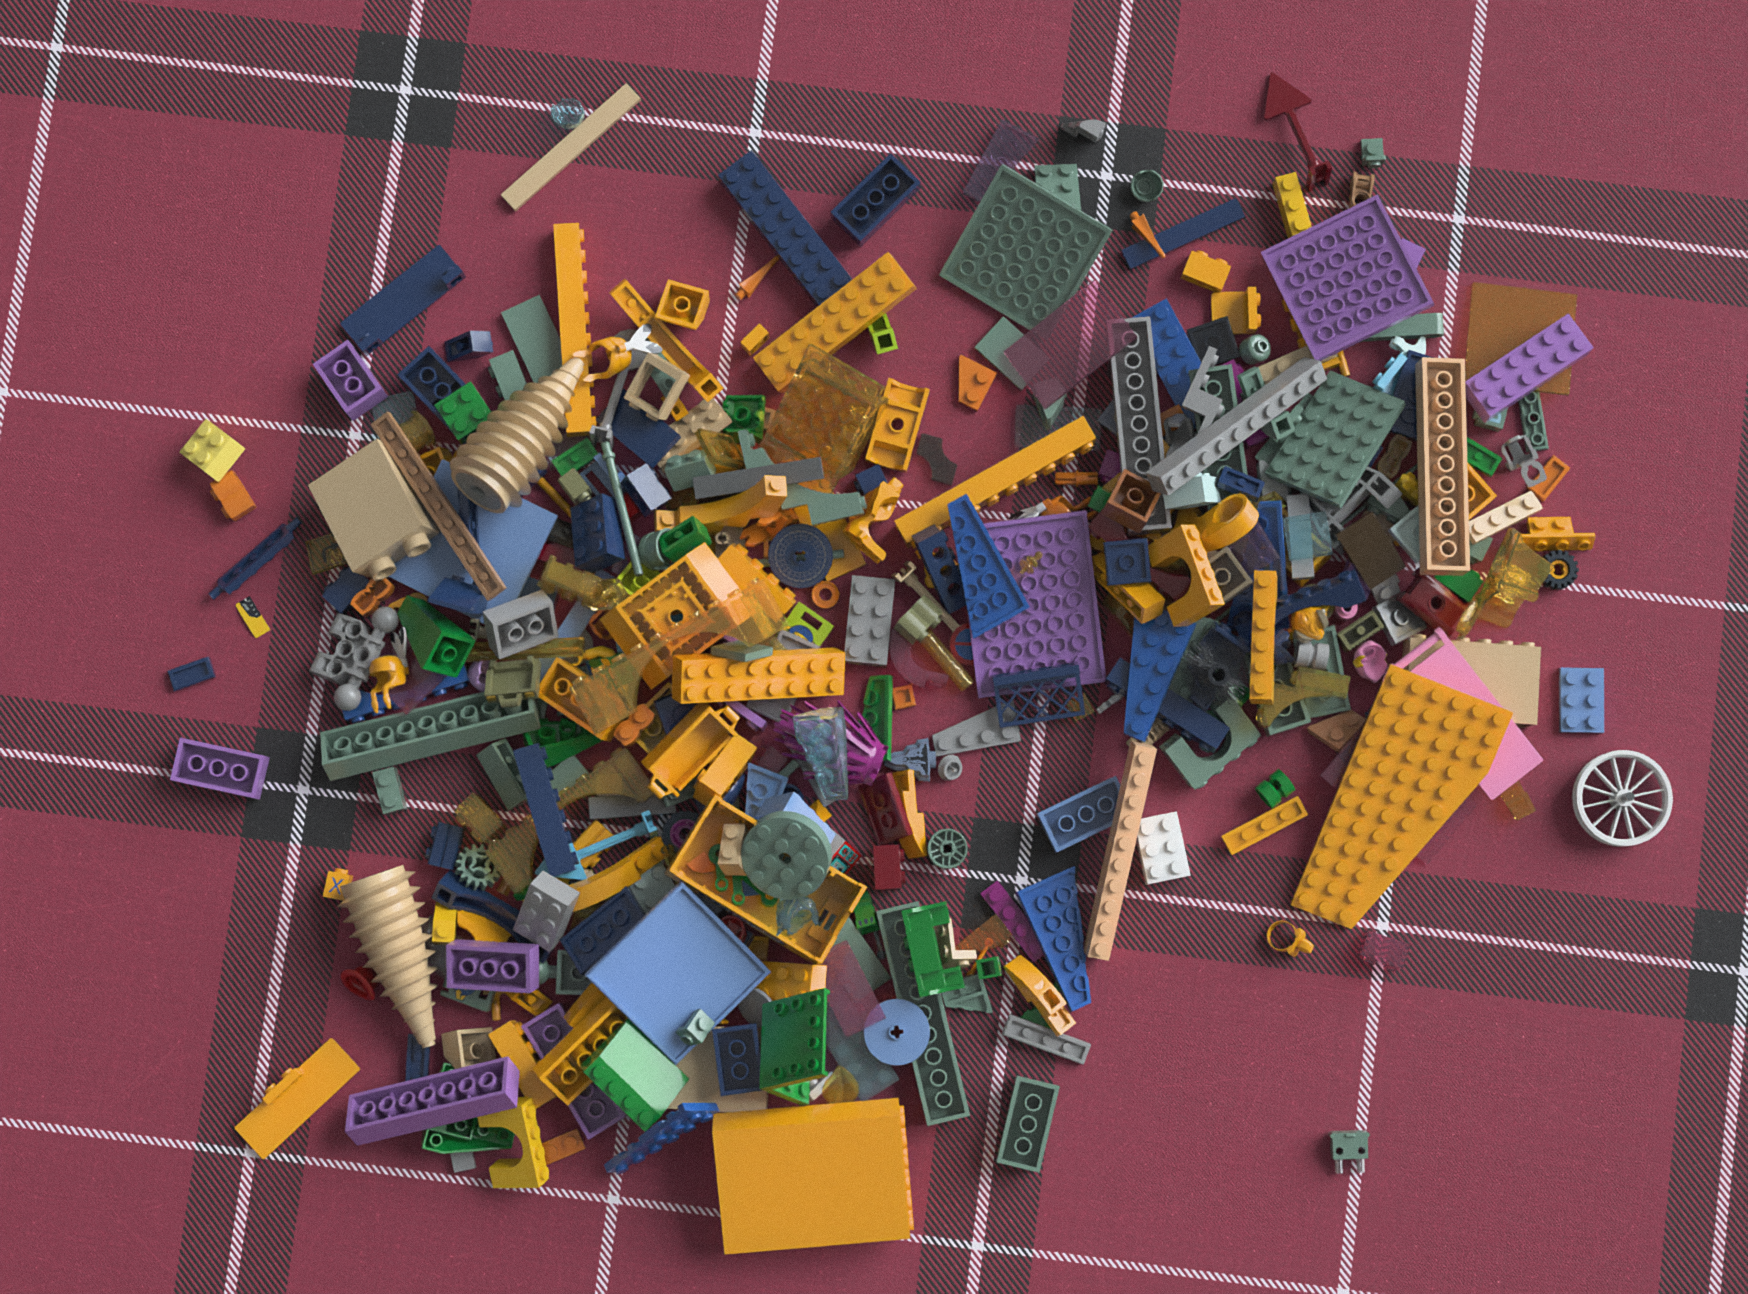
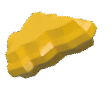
M1411 472L1402 474L1397 483H1395V486L1402 492V500L1409 502L1413 506H1418V480Z

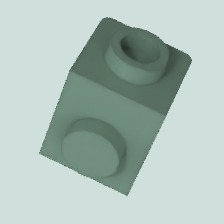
M696 1009L686 1025L678 1028L676 1033L680 1036L682 1042L687 1045L701 1044L715 1022L701 1009Z

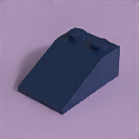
M452 575V578H444L428 598L430 603L470 614H483L482 611L486 610L488 601L474 580L470 584L464 582V577Z

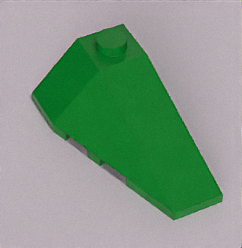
M540 718L541 729L522 733L525 747L540 743L541 747L545 746L548 759H545L547 767L556 765L603 741L576 722L569 721L568 718H561V721H548V718Z

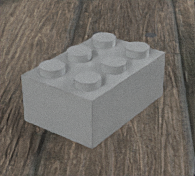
M543 590L482 611L489 647L499 659L559 637L553 602Z
M542 871L528 888L513 931L533 943L539 944L540 947L550 952L559 943L560 939L563 938L580 892L547 872Z

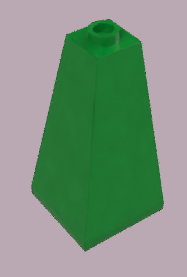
M406 595L397 614L402 626L406 629L408 640L420 667L457 678L476 640L425 600Z

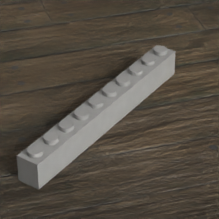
M1303 357L1148 470L1146 475L1152 490L1169 496L1327 380L1321 361Z

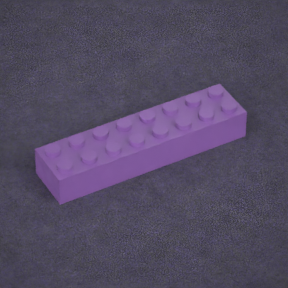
M507 1056L351 1094L348 1101L345 1133L358 1146L517 1108L520 1070Z

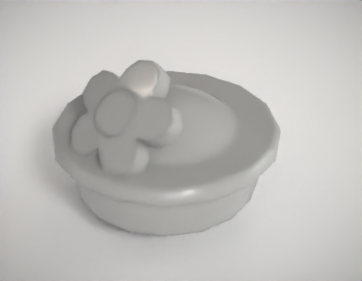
M947 755L940 761L938 773L942 779L946 781L954 780L961 775L962 763L957 756Z

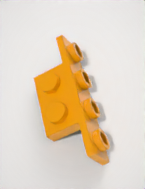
M1528 517L1526 522L1528 534L1509 535L1506 548L1507 551L1516 552L1584 551L1593 548L1596 537L1595 533H1574L1571 517Z

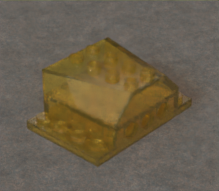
M810 344L759 448L765 449L774 464L821 457L824 479L802 482L800 484L814 491L832 494L839 479L853 472L889 398L881 396L885 386L817 346Z

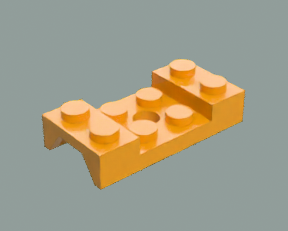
M888 378L865 462L875 465L879 464L882 467L907 473L930 389L912 387ZM895 419L901 420L904 423L901 430H894L891 426L892 421Z

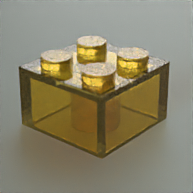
M473 792L454 810L457 814L456 820L466 828L469 826L472 829L470 834L481 843L490 844L508 826L478 794Z

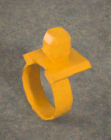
M1276 921L1268 929L1267 941L1270 946L1280 952L1288 951V954L1292 957L1297 956L1299 951L1307 954L1311 953L1314 947L1310 941L1305 939V931L1301 928L1296 929L1288 921ZM1279 924H1290L1296 935L1294 943L1285 949L1275 948L1270 939L1272 930Z

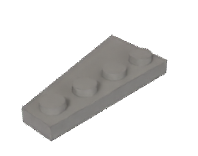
M1012 700L1009 705L1015 708L1014 700ZM997 707L932 735L936 757L1021 742L1018 725L999 727ZM1007 707L1002 714L1003 722L1012 721L1016 716V712Z

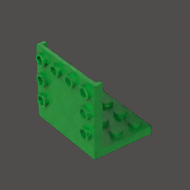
M822 988L762 1004L759 1089L801 1106L809 1105L810 1081L828 1076V1072L825 1071L827 995H830V990Z

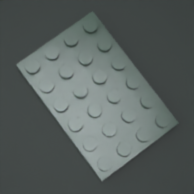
M1330 370L1326 376L1327 380L1321 383L1301 416L1303 418L1297 426H1294L1295 431L1288 435L1265 474L1266 477L1341 509L1406 404L1404 400Z

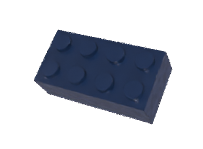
M890 153L830 212L831 219L862 247L921 189V182Z

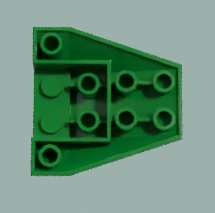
M443 1062L439 1073L454 1070L455 1068L451 1064ZM475 1117L422 1130L421 1149L440 1154L511 1149L515 1134L503 1127H479L478 1118Z

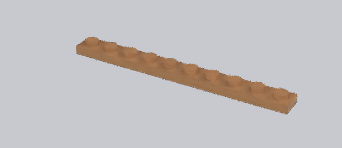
M391 412L384 413L370 425L486 600L491 601L507 587Z

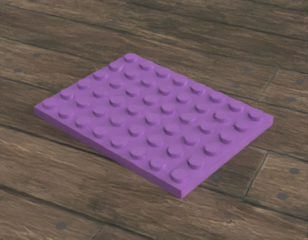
M1087 511L983 523L1030 608L974 639L969 621L978 698L995 696L992 675L1074 662L1079 664L1081 685L1105 682L1106 672ZM1075 677L1067 678L1061 686H1076ZM1062 679L1054 681H1056L1059 684ZM1047 681L1040 689H1053L1057 685ZM1029 684L1023 685L1019 693L1035 691V688ZM1009 688L999 689V695L1014 694Z

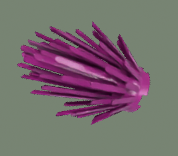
M837 700V710L841 713V717L859 734L857 735L843 722H838L807 701H804L806 707L822 718L813 713L809 715L790 704V707L799 713L794 715L781 709L783 714L780 715V718L783 720H780L779 723H774V726L777 728L773 729V731L786 737L784 738L785 740L779 738L773 740L784 743L788 749L807 754L803 755L795 752L793 754L782 753L781 755L814 763L820 767L844 771L803 772L804 775L819 776H805L803 779H850L829 782L824 787H840L859 783L872 785L889 747L879 741L861 712H857V717L864 728L848 709Z

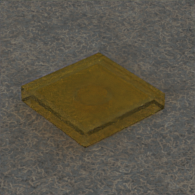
M698 428L695 435L710 463L738 470L746 468L744 458L732 436Z

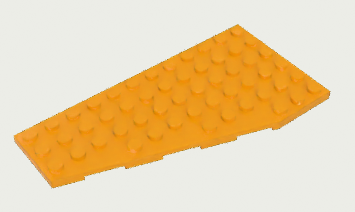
M1389 664L1290 904L1352 929L1488 774L1513 712Z

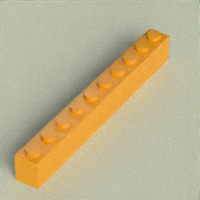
M579 223L553 224L562 366L574 358L572 356L574 352L584 351L587 349V346L591 345V335L586 333V325H590L589 312H585L584 304H588V291L583 292V284L587 283V273L582 271V263H586L585 250H581L580 242H584V229L579 230ZM592 354L579 358L584 363V370L573 391L575 396H571L569 401L572 412H565L568 421V427L566 428L567 437L590 436L591 426H596V416L591 417V408H595L594 395L590 396V387H594V382L583 381L589 375L588 367L592 366Z

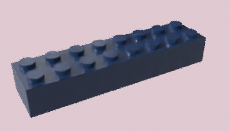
M752 150L718 175L720 184L776 256L779 257L780 261L816 307L853 280Z
M428 346L397 375L451 431L435 407V404L466 384ZM546 469L537 470L540 479L548 473ZM528 482L531 488L536 484Z

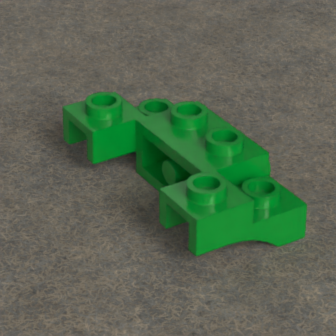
M944 901L902 910L907 937H904V944L906 950H910L911 958L908 959L911 972H915L920 997L965 988L960 966L943 969L934 926L951 923L947 902Z

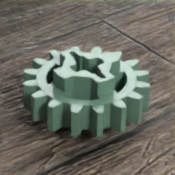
M472 844L470 849L465 847L463 853H459L458 860H456L454 865L457 867L455 875H461L459 882L465 880L466 888L471 884L473 885V890L476 891L477 887L480 886L484 891L487 885L492 888L494 883L498 882L503 868L500 867L502 860H496L498 853L492 854L491 847L485 850L483 844H481L480 848H476L475 844Z

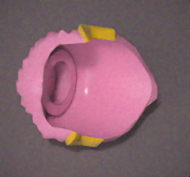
M1372 640L1365 641L1357 648L1354 653L1353 664L1362 678L1376 683L1386 672L1388 663L1385 660L1387 657L1385 649Z

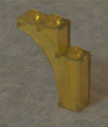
M1298 666L1296 671H1292L1290 683L1293 684V687L1274 683L1273 705L1263 704L1262 708H1258L1256 721H1259L1258 727H1270L1273 720L1284 708L1302 699L1332 697L1344 700L1347 698L1351 676Z

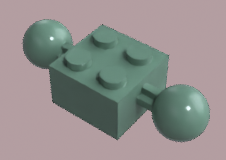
M558 950L557 965H549L547 961L544 964L539 962V985L545 983L548 978H556V994L582 995L591 984V981L585 975L579 973L566 950Z

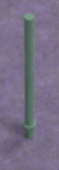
M609 441L601 443L603 450L602 459L606 462L634 574L635 577H639L644 574L614 462L616 457L615 453L611 450Z

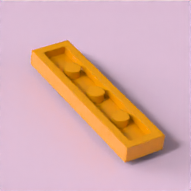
M1296 796L1222 835L1221 838L1229 853L1233 855L1307 816L1308 813L1300 798Z

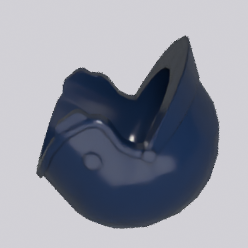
M1279 627L1275 628L1274 665L1296 663L1291 654L1286 651L1291 645V641L1288 639L1290 634Z

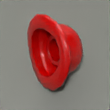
M358 966L353 970H344L340 974L341 982L350 992L365 1000L372 1001L376 998L374 990L378 983L371 982L376 976L372 969Z

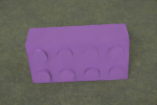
M180 738L170 780L260 800L270 757Z
M456 939L446 945L447 988L531 993L539 988V944Z

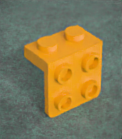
M1247 287L1245 292L1212 293L1211 321L1228 316L1233 334H1255L1257 327L1261 326V315L1257 314V306H1260V293L1256 292V287Z

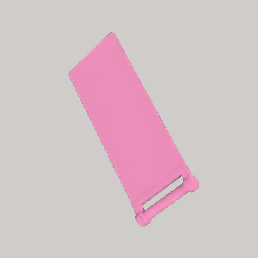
M1440 627L1435 629L1434 634L1397 663H1392V665L1404 668L1441 640L1444 645L1410 670V672L1502 707ZM1512 719L1509 722L1488 774L1479 783L1491 800L1495 799L1543 761L1542 757Z

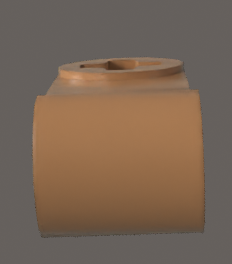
M1353 171L1350 182L1349 208L1357 205L1355 203L1356 199L1365 201L1371 198L1375 179L1374 174L1366 176L1359 175Z

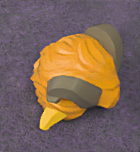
M1330 605L1310 606L1291 613L1293 631L1290 633L1289 639H1297L1304 644L1314 639L1316 641L1322 639L1324 630L1329 624L1326 612Z

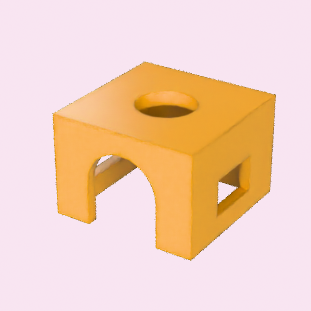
M665 396L661 397V400L664 403L666 399ZM679 397L670 412L676 422L689 414Z

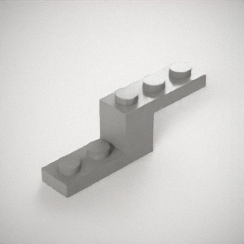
M1211 346L1208 347L1182 404V408L1204 417L1198 434L1209 427L1215 417L1220 418L1224 406L1221 405L1222 399L1200 390V387L1205 388L1210 377L1206 375L1209 367L1214 368L1219 356L1215 355L1217 349Z

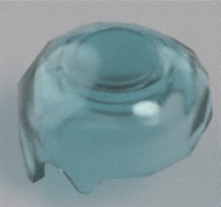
M562 98L557 105H552L551 107L552 119L556 125L563 129H574L584 120L585 109L580 101L574 98Z

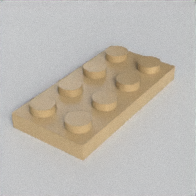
M714 398L709 402L702 400L688 411L689 414L669 425L681 436V439L657 463L663 473L665 472L667 459L675 455L681 456L690 453L732 423L730 417Z

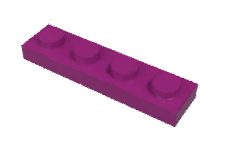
M998 880L980 893L1031 961L1034 963L1044 954L1028 919Z

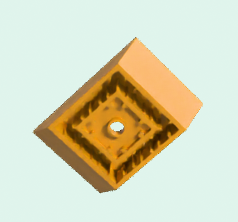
M704 542L614 607L600 621L652 690L672 675L673 655L701 654L754 615L756 610L706 542ZM674 610H680L683 613V619L679 623L673 622L671 619V613Z

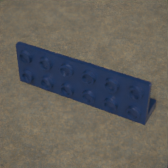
M438 245L340 324L362 352L368 356L465 279L466 276L441 245Z

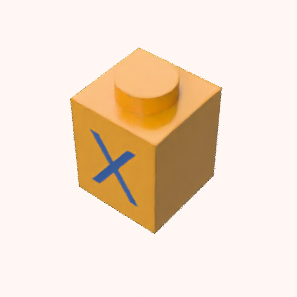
M335 868V872L328 871L323 897L345 900L340 886L352 882L353 876L347 875L348 870Z

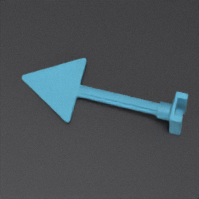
M647 810L641 813L643 821L635 824L633 828L576 851L573 843L569 844L571 851H576L579 864L576 865L577 869L553 877L584 880L587 877L581 865V859L635 836L640 837L648 834L650 839L659 836L658 829L653 824L650 811ZM545 859L536 869V875H539L542 871L549 874Z

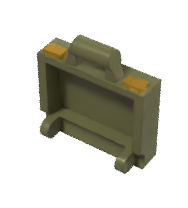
M529 655L524 660L496 662L495 659H490L484 692L487 702H500L501 707L506 708L520 706L522 700L539 698L542 665L539 658Z

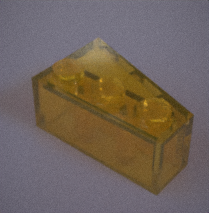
M550 555L545 561L537 585L541 587L540 590L549 594L556 592L561 594L562 599L573 602V599L579 601L581 606L593 610V607L598 608L609 581L587 571L577 570L570 563H566V565L555 561V556Z

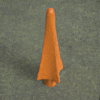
M1136 211L1131 213L1130 218L1133 223L1131 228L1145 239L1162 259L1165 258V254L1156 241L1145 215L1139 216Z
M775 256L764 267L741 282L738 288L740 290L735 294L739 300H742L745 296L750 298L768 271L779 260V257Z

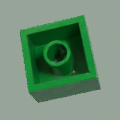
M471 381L435 404V407L461 445L466 442L470 434L477 432L478 424L487 421V416L491 412Z

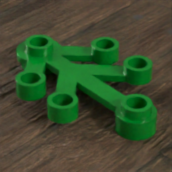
M716 844L709 850V860L716 865L717 880L715 881V888L719 892H724L728 889V880L718 865L719 857L715 854L720 851L721 844ZM732 875V903L735 906H741L745 902L741 880L761 896V903L765 907L770 908L777 904L778 898L766 899V894L759 890L747 875ZM720 881L725 882L726 886L724 888H720L717 884ZM739 895L743 900L736 902L734 900L735 896Z

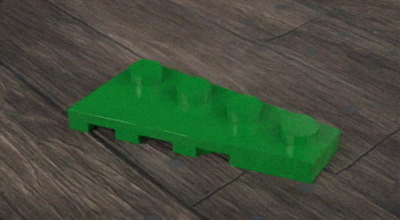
M891 675L870 676L863 701L865 704L863 717L867 719L879 741L889 747L887 754L883 757V762L891 761L893 676Z

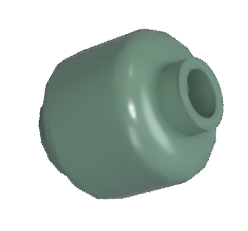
M1260 334L1244 339L1239 345V353L1242 360L1250 365L1264 361L1271 352L1269 341Z

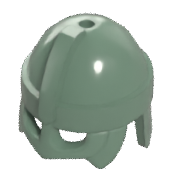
M670 528L648 533L641 538L637 551L641 564L653 571L666 570L674 564L673 562L670 563L671 560L663 554L659 543V537L671 530Z

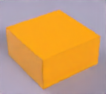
M759 323L740 342L741 347L752 356L770 338L769 332Z

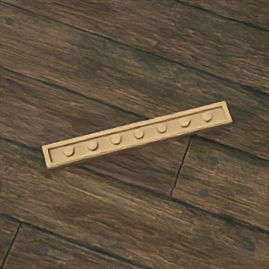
M626 83L506 189L501 196L517 211L639 103L641 98Z

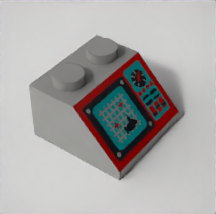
M832 830L836 835L830 844L832 849L831 866L847 875L862 855Z

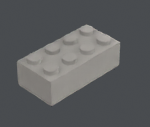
M852 575L845 642L846 664L887 667L895 579Z

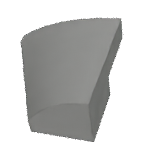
M1099 120L1062 123L1060 129L1075 138L1080 133L1096 143L1101 139L1106 123Z

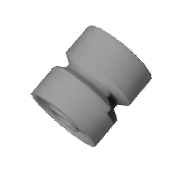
M1297 640L1293 656L1296 663H1293V667L1306 669L1310 665L1314 671L1324 672L1329 658V644L1315 643L1312 646L1311 642L1304 644Z

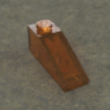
M995 914L957 944L955 950H976V952L995 949L997 946L1002 949L1011 941L1009 937L1012 933Z

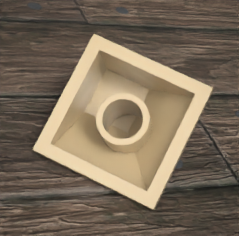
M492 1027L455 1030L441 1034L445 1058L455 1069L495 1060V1047L488 1036L492 1032Z

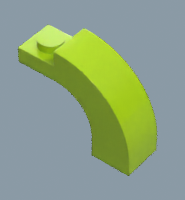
M885 313L867 327L876 354L898 349L893 328L890 326L887 314Z

